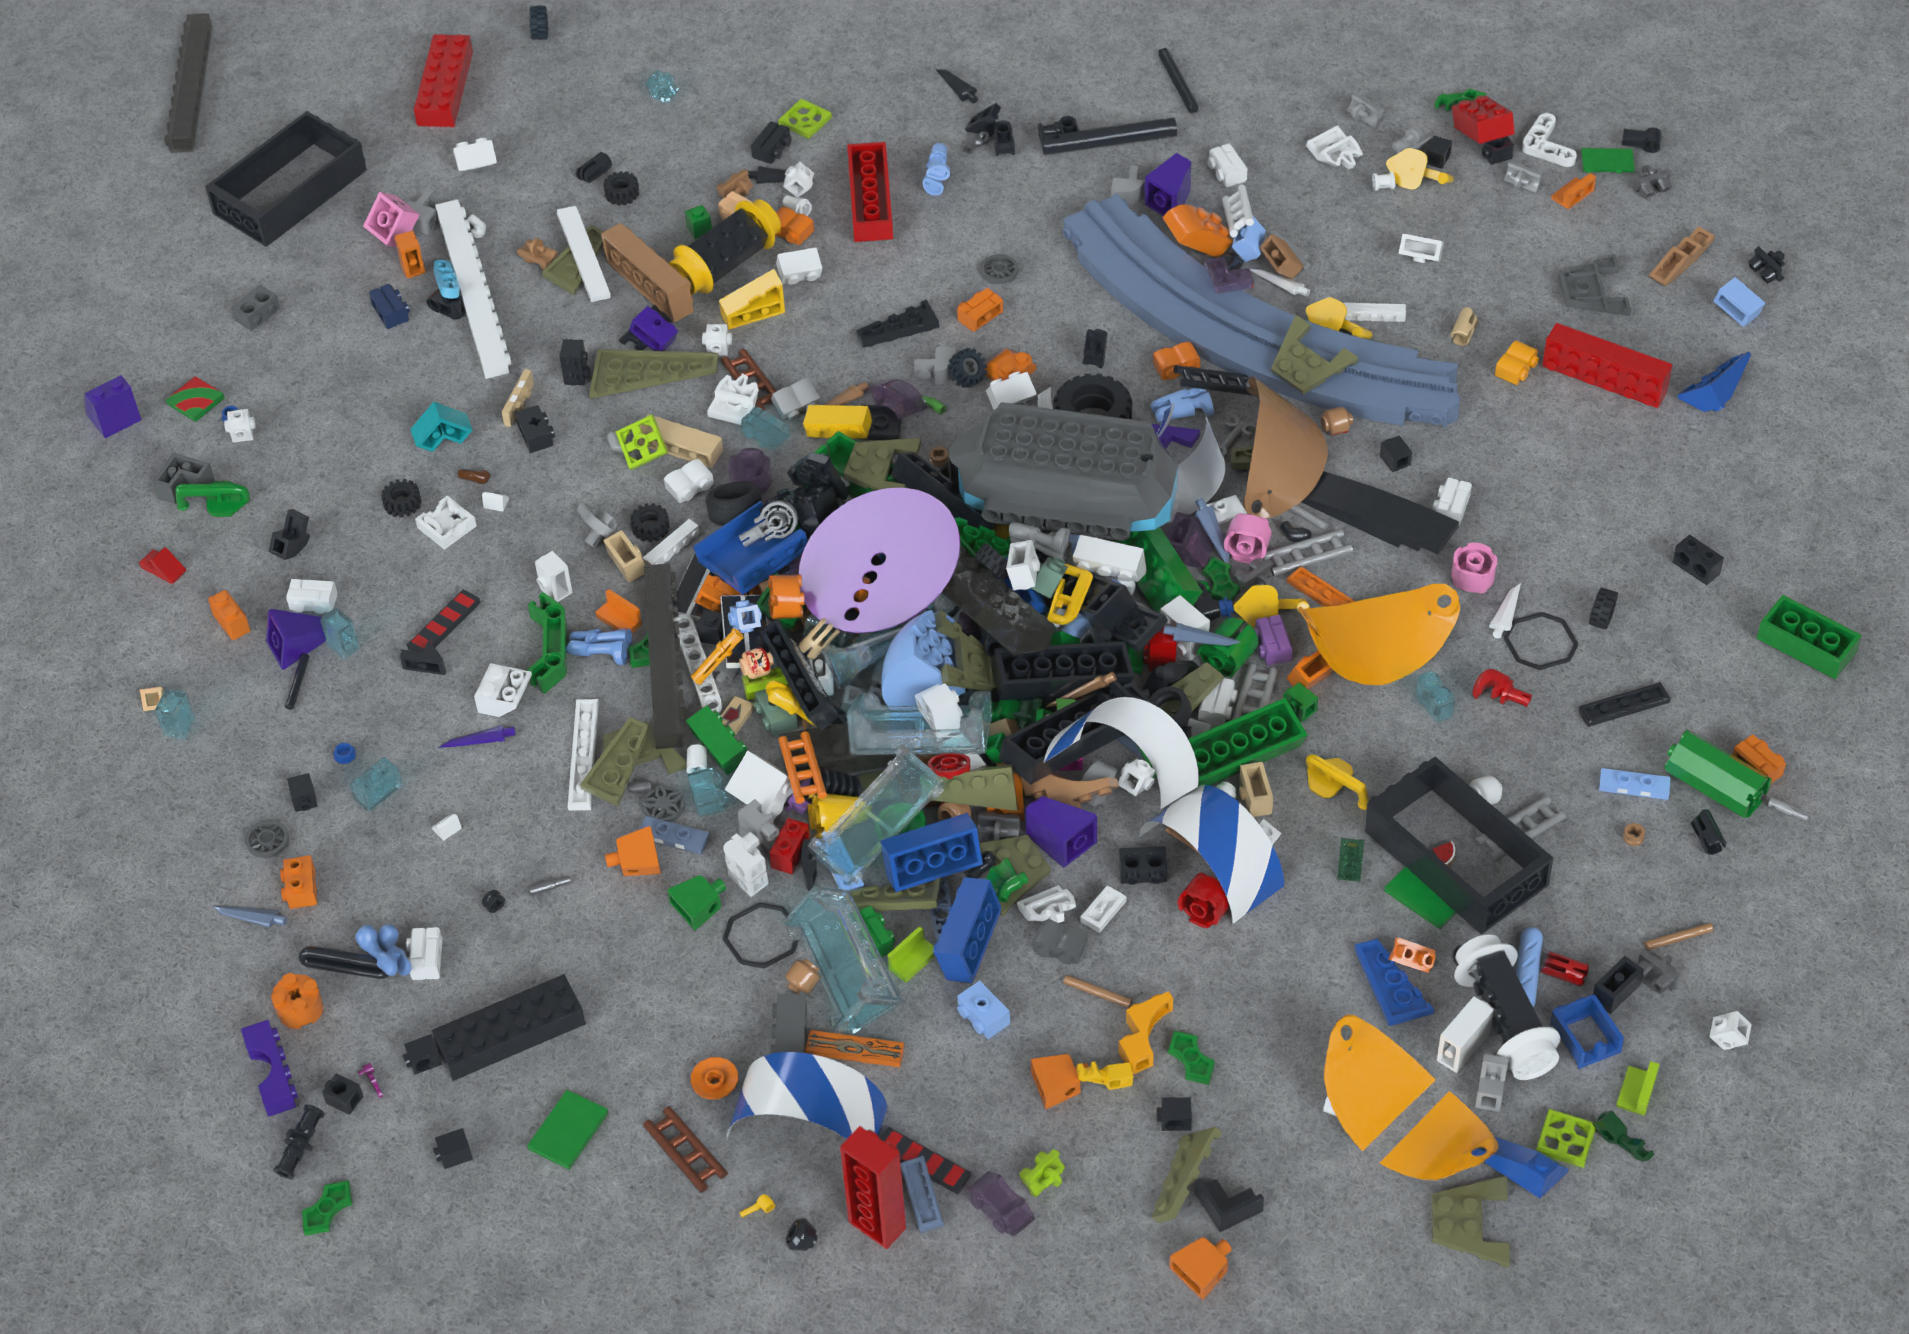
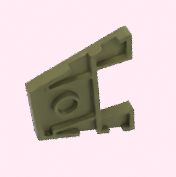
M1296 315L1271 367V371L1300 393L1305 394L1326 382V379L1332 375L1340 374L1344 371V368L1351 364L1352 366L1357 364L1359 359L1356 355L1343 348L1331 362H1328L1299 341L1310 331L1311 325Z
M921 438L855 442L844 471V479L865 489L868 487L873 490L905 488V484L889 482L886 479L895 454L915 452L918 455L922 444Z
M940 610L935 614L936 631L954 639V653L957 668L949 664L941 667L942 684L991 691L996 687L991 668L992 657L986 654L984 645L972 635H965L961 630V626L957 622L951 623L945 618L947 614Z
M647 721L642 722L649 726L650 731L636 765L662 758L668 774L687 769V762ZM620 729L604 734L603 752Z
M1028 835L979 843L981 854L984 851H991L996 857L994 866L999 865L1007 857L1017 874L1025 872L1029 880L1027 884H1023L1020 889L1014 891L1006 903L1000 902L1002 907L1000 911L1001 916L1005 915L1009 908L1017 904L1023 895L1032 890L1051 872V867Z
M1503 1176L1432 1193V1242L1462 1253L1465 1251L1477 1255L1479 1259L1491 1260L1500 1263V1266L1509 1268V1243L1483 1242L1482 1199L1507 1201V1177Z

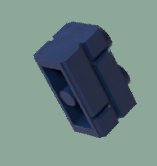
M391 284L381 286L380 289L376 288L369 292L371 305L387 329L408 322L410 309L406 301H401L402 296L398 289L394 290Z

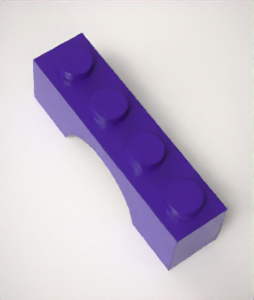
M269 1019L241 1028L250 1059L262 1060L271 1065L268 1077L258 1085L268 1117L296 1108L294 1099L298 1098L295 1085H289L288 1079L292 1078L289 1066H283L282 1063L286 1056L283 1047H278L276 1043L280 1041L277 1028H271Z

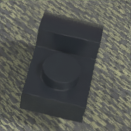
M294 509L287 510L284 529L272 533L268 552L284 560L295 557L309 541L310 534L306 533L309 516Z

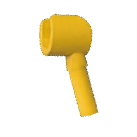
M763 1194L757 1199V1203L739 1213L741 1217L759 1209L769 1213L775 1208V1204L768 1195Z

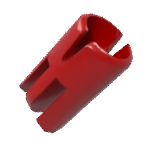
M1549 951L1547 955L1549 958H1546L1544 962L1546 967L1542 968L1541 973L1580 987L1583 986L1585 982L1583 979L1587 977L1589 965Z

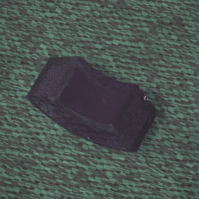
M887 379L869 387L876 405L889 407L895 412L898 419L928 408L926 401L919 391L903 380Z
M988 1171L967 1188L971 1196L969 1200L973 1207L977 1210L981 1209L1001 1234L1005 1232L1014 1237L1036 1219L1025 1199L1017 1195L1006 1184L1000 1174Z

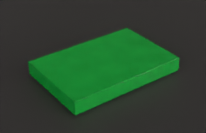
M1406 866L1385 886L1384 892L1439 930L1456 914L1451 907Z
M566 1090L527 1145L528 1150L570 1170L608 1115V1109Z

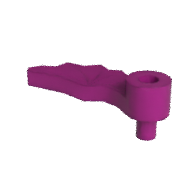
M371 1063L362 1066L363 1069L358 1071L359 1076L366 1074L378 1097H383L380 1087L372 1074L375 1071Z

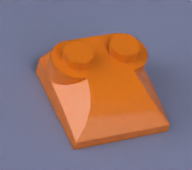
M1006 348L986 363L987 368L984 370H987V374L984 376L992 381L1000 378L1004 381L1009 379V375L1020 371V374L1025 372L1028 375L1032 374L1036 370V364L1032 362V357L1028 353H1017Z

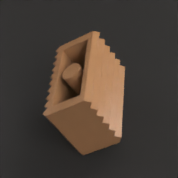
M1270 235L1260 246L1261 252L1273 265L1277 273L1293 279L1303 268V264L1286 241L1276 237V235Z

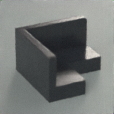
M1200 1178L1195 1180V1195L1219 1232L1263 1212L1264 1197L1262 1194L1256 1196L1251 1188L1229 1198L1217 1179L1207 1184H1204Z

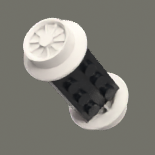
M1487 934L1475 937L1462 945L1456 953V960L1459 965L1454 973L1455 980L1462 986L1474 987L1477 996L1481 995L1483 1001L1487 1002L1494 1009L1493 1028L1497 1035L1500 1034L1503 1039V1046L1499 1049L1496 1056L1509 1058L1507 1070H1511L1514 1077L1519 1080L1537 1078L1550 1071L1557 1064L1559 1055L1556 1047L1560 1042V1035L1557 1030L1542 1026L1513 969V965L1518 957L1516 949L1509 944H1502L1496 935Z

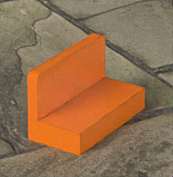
M1589 173L1583 179L1575 177L1552 194L1551 199L1569 210L1594 191L1596 176Z
M606 590L607 602L595 612L596 617L615 630L628 628L631 629L632 633L635 632L642 625L640 609L612 590Z

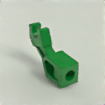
M1470 88L1462 93H1443L1436 99L1435 108L1439 109L1440 105H1446L1445 110L1449 111L1452 109V106L1459 104L1461 101H1472L1478 96H1486L1487 93Z

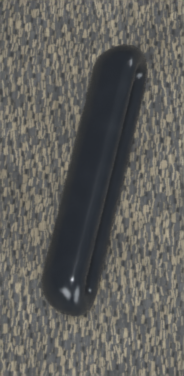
M307 946L299 953V961L308 968L377 979H385L389 976L377 966V959L372 955L315 946Z

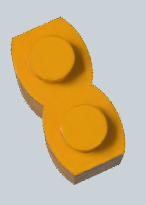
M1515 340L1496 364L1495 376L1515 385H1518L1520 381H1525L1529 370L1535 368L1539 361V357H1537L1538 350Z

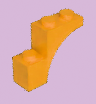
M1169 991L1163 994H1156L1151 999L1133 1004L1129 1009H1126V1023L1133 1032V1035L1128 1034L1118 1041V1053L1124 1063L1130 1062L1133 1075L1153 1066L1154 1053L1148 1038L1158 1020L1173 1011V997Z

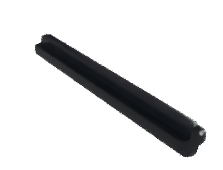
M1167 48L1159 49L1158 56L1189 113H1197L1199 106Z

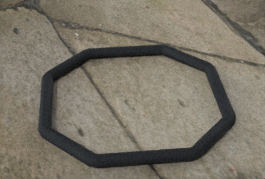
M1544 612L1513 620L1511 630L1506 631L1504 635V640L1515 660L1537 670L1569 662L1578 647V642L1566 621ZM1538 617H1545L1562 623L1574 645L1567 658L1539 666L1520 659L1508 637L1515 624Z
M758 903L729 919L723 941L740 964L766 968L795 952L801 930L784 907ZM760 907L782 911L796 931L791 950L764 964L742 960L728 940L733 921Z

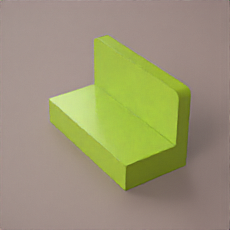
M780 667L772 668L768 675L756 679H750L747 675L742 676L747 700L755 699V692L766 689V685L770 681H779L789 687Z
M919 926L888 954L889 970L905 983L935 957L934 946L924 939V929Z
M1650 1061L1647 1071L1629 1066L1616 1106L1645 1116L1660 1064Z

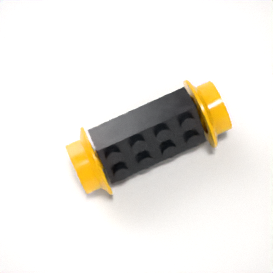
M756 199L752 203L742 200L736 204L735 212L693 243L688 246L678 245L673 252L674 259L668 264L672 268L675 267L681 276L689 280L691 295L696 292L708 294L713 290L714 283L759 250L770 249L774 246L775 235L781 230L779 217L774 209L764 200Z

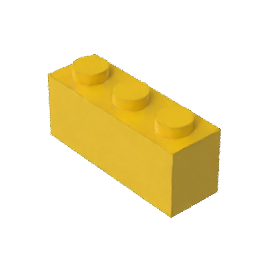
M809 405L803 425L807 437L831 438L836 432L840 431L850 438L867 439L872 418L868 406Z

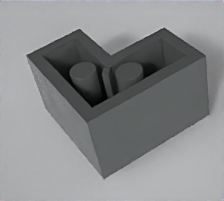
M173 453L152 483L158 499L176 504L175 489L178 485L210 484L215 479L210 463Z

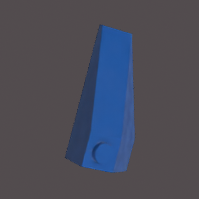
M1750 351L1733 356L1716 367V371L1701 377L1702 381L1696 385L1693 383L1677 395L1678 398L1703 412L1709 410L1716 412L1723 409L1725 403L1731 399L1750 359Z
M1495 1137L1498 1142V1150L1484 1161L1538 1198L1546 1194L1569 1171L1567 1167L1546 1154ZM1479 1147L1474 1149L1471 1154L1481 1156L1487 1150Z

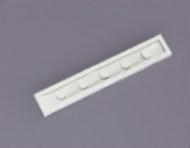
M577 207L557 209V216L590 301L595 302L609 299L610 291Z
M576 699L568 811L591 810L592 794L582 790L580 783L595 764L599 710L598 699Z

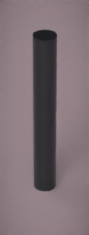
M301 654L285 705L286 709H294L310 658L308 654Z

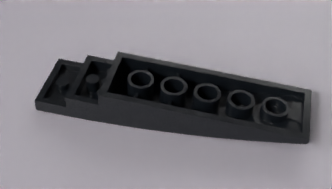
M1324 471L1310 494L1301 501L1305 505L1398 548L1401 544L1416 551H1419L1422 547L1437 555L1459 528V521L1381 489Z

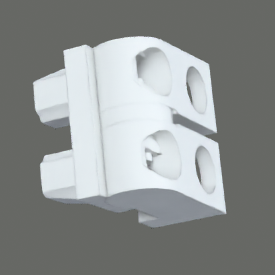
M749 832L741 838L736 833L731 837L732 840L726 842L723 847L728 867V876L752 897L769 884L765 858L756 848L760 844L759 839L754 834Z

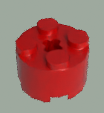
M1203 872L1197 873L1178 897L1177 902L1179 910L1182 911L1184 909L1186 914L1190 916L1189 921L1206 929L1211 925H1217L1230 908L1227 896L1219 880Z

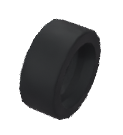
M1177 687L1161 688L1153 693L1149 699L1158 708L1168 701L1179 700L1181 707L1177 713L1170 717L1180 728L1191 717V703L1185 693Z

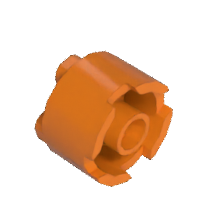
M801 574L769 576L768 589H770V599L768 601L772 619L803 617L804 592H800L799 588L802 587Z
M285 974L282 980L273 988L271 994L276 1015L280 1022L288 1028L300 1029L301 1026L311 1022L312 1024L315 1023L322 1015L324 1006L318 985L315 980L307 975Z

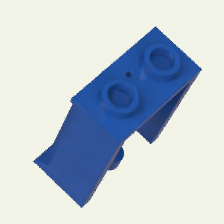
M1595 994L1581 997L1573 1003L1560 1005L1552 1010L1550 1025L1558 1031L1560 1038L1576 1060L1578 1069L1622 1052L1624 1037ZM1592 1016L1609 1043L1603 1044L1602 1041H1599L1592 1050L1585 1052L1567 1025Z

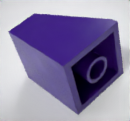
M1175 153L1145 176V206L1164 216L1170 209L1183 205L1191 188V161Z
M122 375L84 393L86 415L104 438L142 420L131 386Z
M1044 796L1037 801L1031 802L1025 809L1026 835L1063 868L1097 843V815L1092 812Z

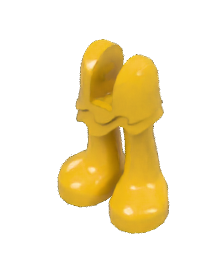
M770 681L766 685V693L770 703L786 710L790 715L796 713L809 724L816 726L807 719L792 689L788 685L779 681Z

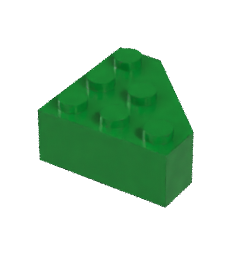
M960 517L954 518L960 535V552L956 566L970 582L978 581V578L989 569L974 555L987 543L1002 557L1006 558L1009 555L1010 537L1007 540L995 536L996 532L983 526L975 528L968 525V521Z

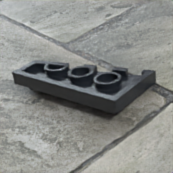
M926 299L921 301L920 306L915 308L910 306L900 315L894 313L888 316L884 322L876 321L856 330V334L860 344L865 348L883 342H890L898 338L912 336L913 334L931 331L932 329L940 328L938 318Z

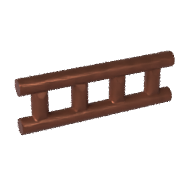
M741 349L739 351L740 357L730 360L727 356L722 357V364L734 380H737L742 374H745L748 378L756 376L759 380L757 382L758 391L765 388L768 392V395L761 398L757 397L755 409L758 413H763L765 411L763 405L772 402V394L777 392L746 349ZM746 363L750 369L739 373L735 367Z
M670 1106L663 1110L666 1117L657 1124H654L650 1119L644 1122L643 1127L700 1193H703L708 1188L704 1181L714 1174H717L720 1179L727 1176L728 1172ZM673 1124L680 1134L668 1141L661 1132ZM688 1141L695 1150L682 1157L675 1148ZM702 1157L709 1167L697 1174L690 1164Z

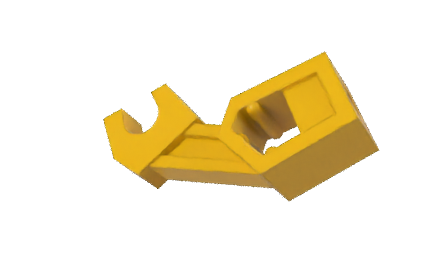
M1091 1062V1066L1088 1068H1084L1083 1063L1077 1064L1078 1079L1082 1082L1089 1081L1106 1085L1109 1090L1132 1086L1134 1076L1130 1062L1107 1065L1099 1070L1096 1062Z

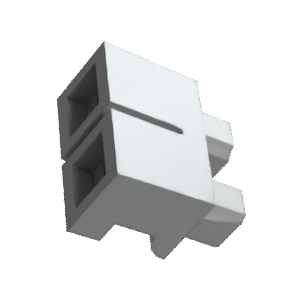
M754 799L738 811L740 836L744 837L751 832L759 839L760 845L756 848L759 851L764 848L770 854L776 837L779 834V829L774 825L773 815H763L761 804Z

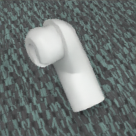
M474 214L470 215L468 221L474 227L471 229L475 238L483 237L486 231V224Z

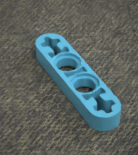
M447 260L434 261L433 272L441 295L446 298L459 297L460 285L452 263Z

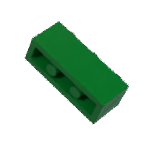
M707 705L688 718L686 723L692 734L702 746L706 747L707 752L728 775L738 768L748 749L741 739L737 741L734 738L735 733L729 725H723V718L718 711H712Z

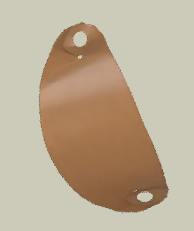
M1251 376L1248 380L1251 389L1246 390L1259 398L1260 405L1243 507L1247 515L1269 519L1286 512L1294 505H1298L1310 494L1323 473L1328 456V448L1323 433L1307 414L1259 379ZM1258 499L1261 501L1262 506L1259 512L1254 513L1251 506Z

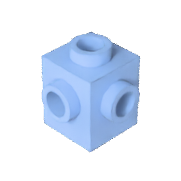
M749 600L737 601L736 606L730 607L728 620L730 625L740 630L741 633L754 631L753 628L761 626V611L757 604L749 603ZM741 612L745 613V617L743 619Z

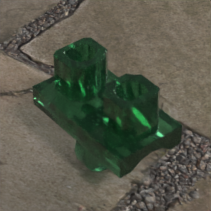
M1041 699L1020 700L1019 712L1013 713V719L1018 721L1019 730L1036 722L1037 710L1045 709V707L1041 706Z
M1341 837L1338 880L1360 882L1364 850L1363 839Z

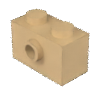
M622 530L603 540L608 555L628 583L647 573L639 548L636 545H632Z
M1263 762L1240 765L1239 783L1241 787H1239V795L1241 800H1245L1248 812L1253 817L1272 814L1273 795Z

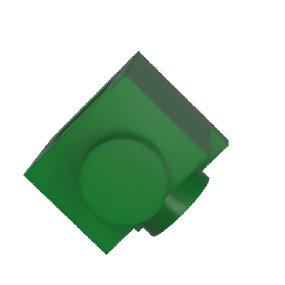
M1297 683L1284 692L1283 698L1287 699L1294 713L1299 715L1301 723L1317 711L1318 697L1302 684Z

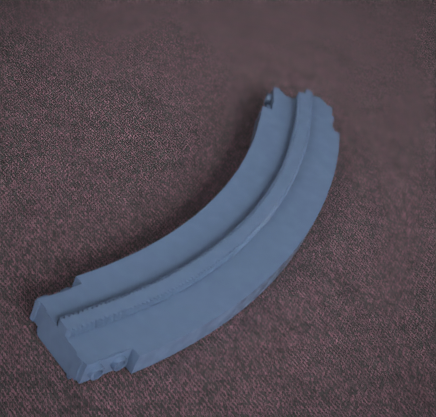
M1117 193L1113 197L1106 198L1100 202L1092 200L1085 204L1084 210L1074 215L1072 214L1063 220V235L1073 243L1074 248L1078 252V261L1114 298L1148 325L1175 343L1191 342L1198 356L1228 372L1245 374L1249 379L1251 376H1254L1275 392L1324 409L1344 407L1348 413L1351 412L1352 416L1402 426H1404L1405 420L1444 425L1443 428H1447L1448 424L1458 420L1460 410V396L1457 394L1456 384L1458 363L1418 358V350L1363 339L1305 320L1311 325V329L1299 341L1328 362H1331L1343 348L1356 355L1359 362L1353 366L1351 364L1344 368V371L1340 374L1332 375L1326 379V382L1302 394L1271 371V367L1295 317L1294 315L1251 296L1211 272L1169 239L1145 214L1138 216L1136 211H1132L1127 201L1121 199Z

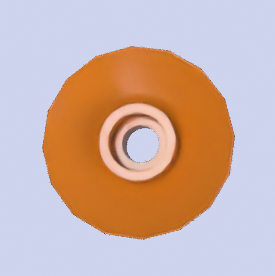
M710 1057L700 1061L694 1067L690 1083L694 1092L700 1097L709 1100L721 1099L735 1090L738 1083V1071L729 1060L721 1057ZM715 1080H716V1081H719V1082L716 1083V1084H712V1083H711V1082H713V1081H715Z

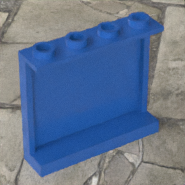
M759 501L693 546L698 562L742 595L803 554L808 543L806 533L799 529L787 537L772 538L766 541L765 538L772 534V531L751 543L748 547H745L743 542L750 537L741 541L739 535L766 520L764 518L756 524L754 522V519L761 515L759 508L763 506L762 501Z

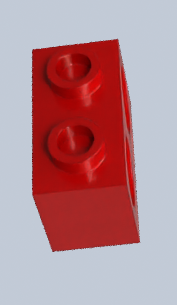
M791 818L786 819L770 851L772 869L793 875L801 859L804 839L810 840L809 824Z

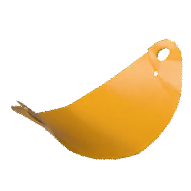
M1430 584L1411 591L1364 599L1339 606L1303 609L1300 606L1298 611L1307 622L1318 651L1338 675L1364 685H1385L1411 674L1434 657L1455 626L1460 611V602L1456 590L1447 584ZM1442 595L1451 597V604L1445 608H1441L1437 604L1438 598Z
M1347 1014L1337 1021L1331 1031L1324 1068V1081L1332 1109L1342 1127L1354 1143L1363 1151L1436 1079L1413 1057L1376 1027L1356 1015ZM1344 1025H1348L1351 1029V1037L1347 1041L1341 1036V1029ZM1449 1091L1386 1155L1380 1164L1405 1176L1422 1180H1439L1480 1165L1498 1150V1142L1481 1119ZM1479 1147L1487 1150L1481 1156L1471 1154L1474 1149Z

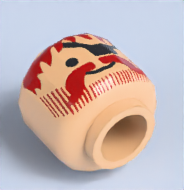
M762 647L745 651L742 658L739 659L743 675H747L750 679L768 675L771 671V666L774 665L771 653H766Z

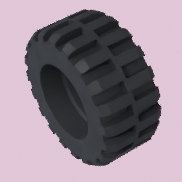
M1088 373L1082 377L1080 375L1075 376L1072 381L1070 379L1066 381L1054 396L1053 409L1079 412L1087 408H1099L1107 411V413L1101 416L1132 420V397L1125 386L1123 387L1121 382L1118 380L1114 381V378L1108 375L1104 377L1102 374L1096 373V375H1091V373Z

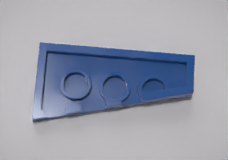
M1378 939L1355 945L1356 955L1388 1026L1434 1014L1433 1006L1423 999L1422 993L1410 983L1406 973L1400 970L1394 961L1389 960V952Z

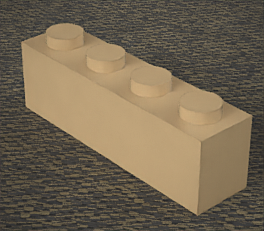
M655 416L668 454L688 461L699 459L705 466L713 468L723 453L722 437ZM640 425L643 434L646 435L653 432L651 426ZM640 438L638 445H644L645 440ZM658 441L650 442L648 448L657 450Z

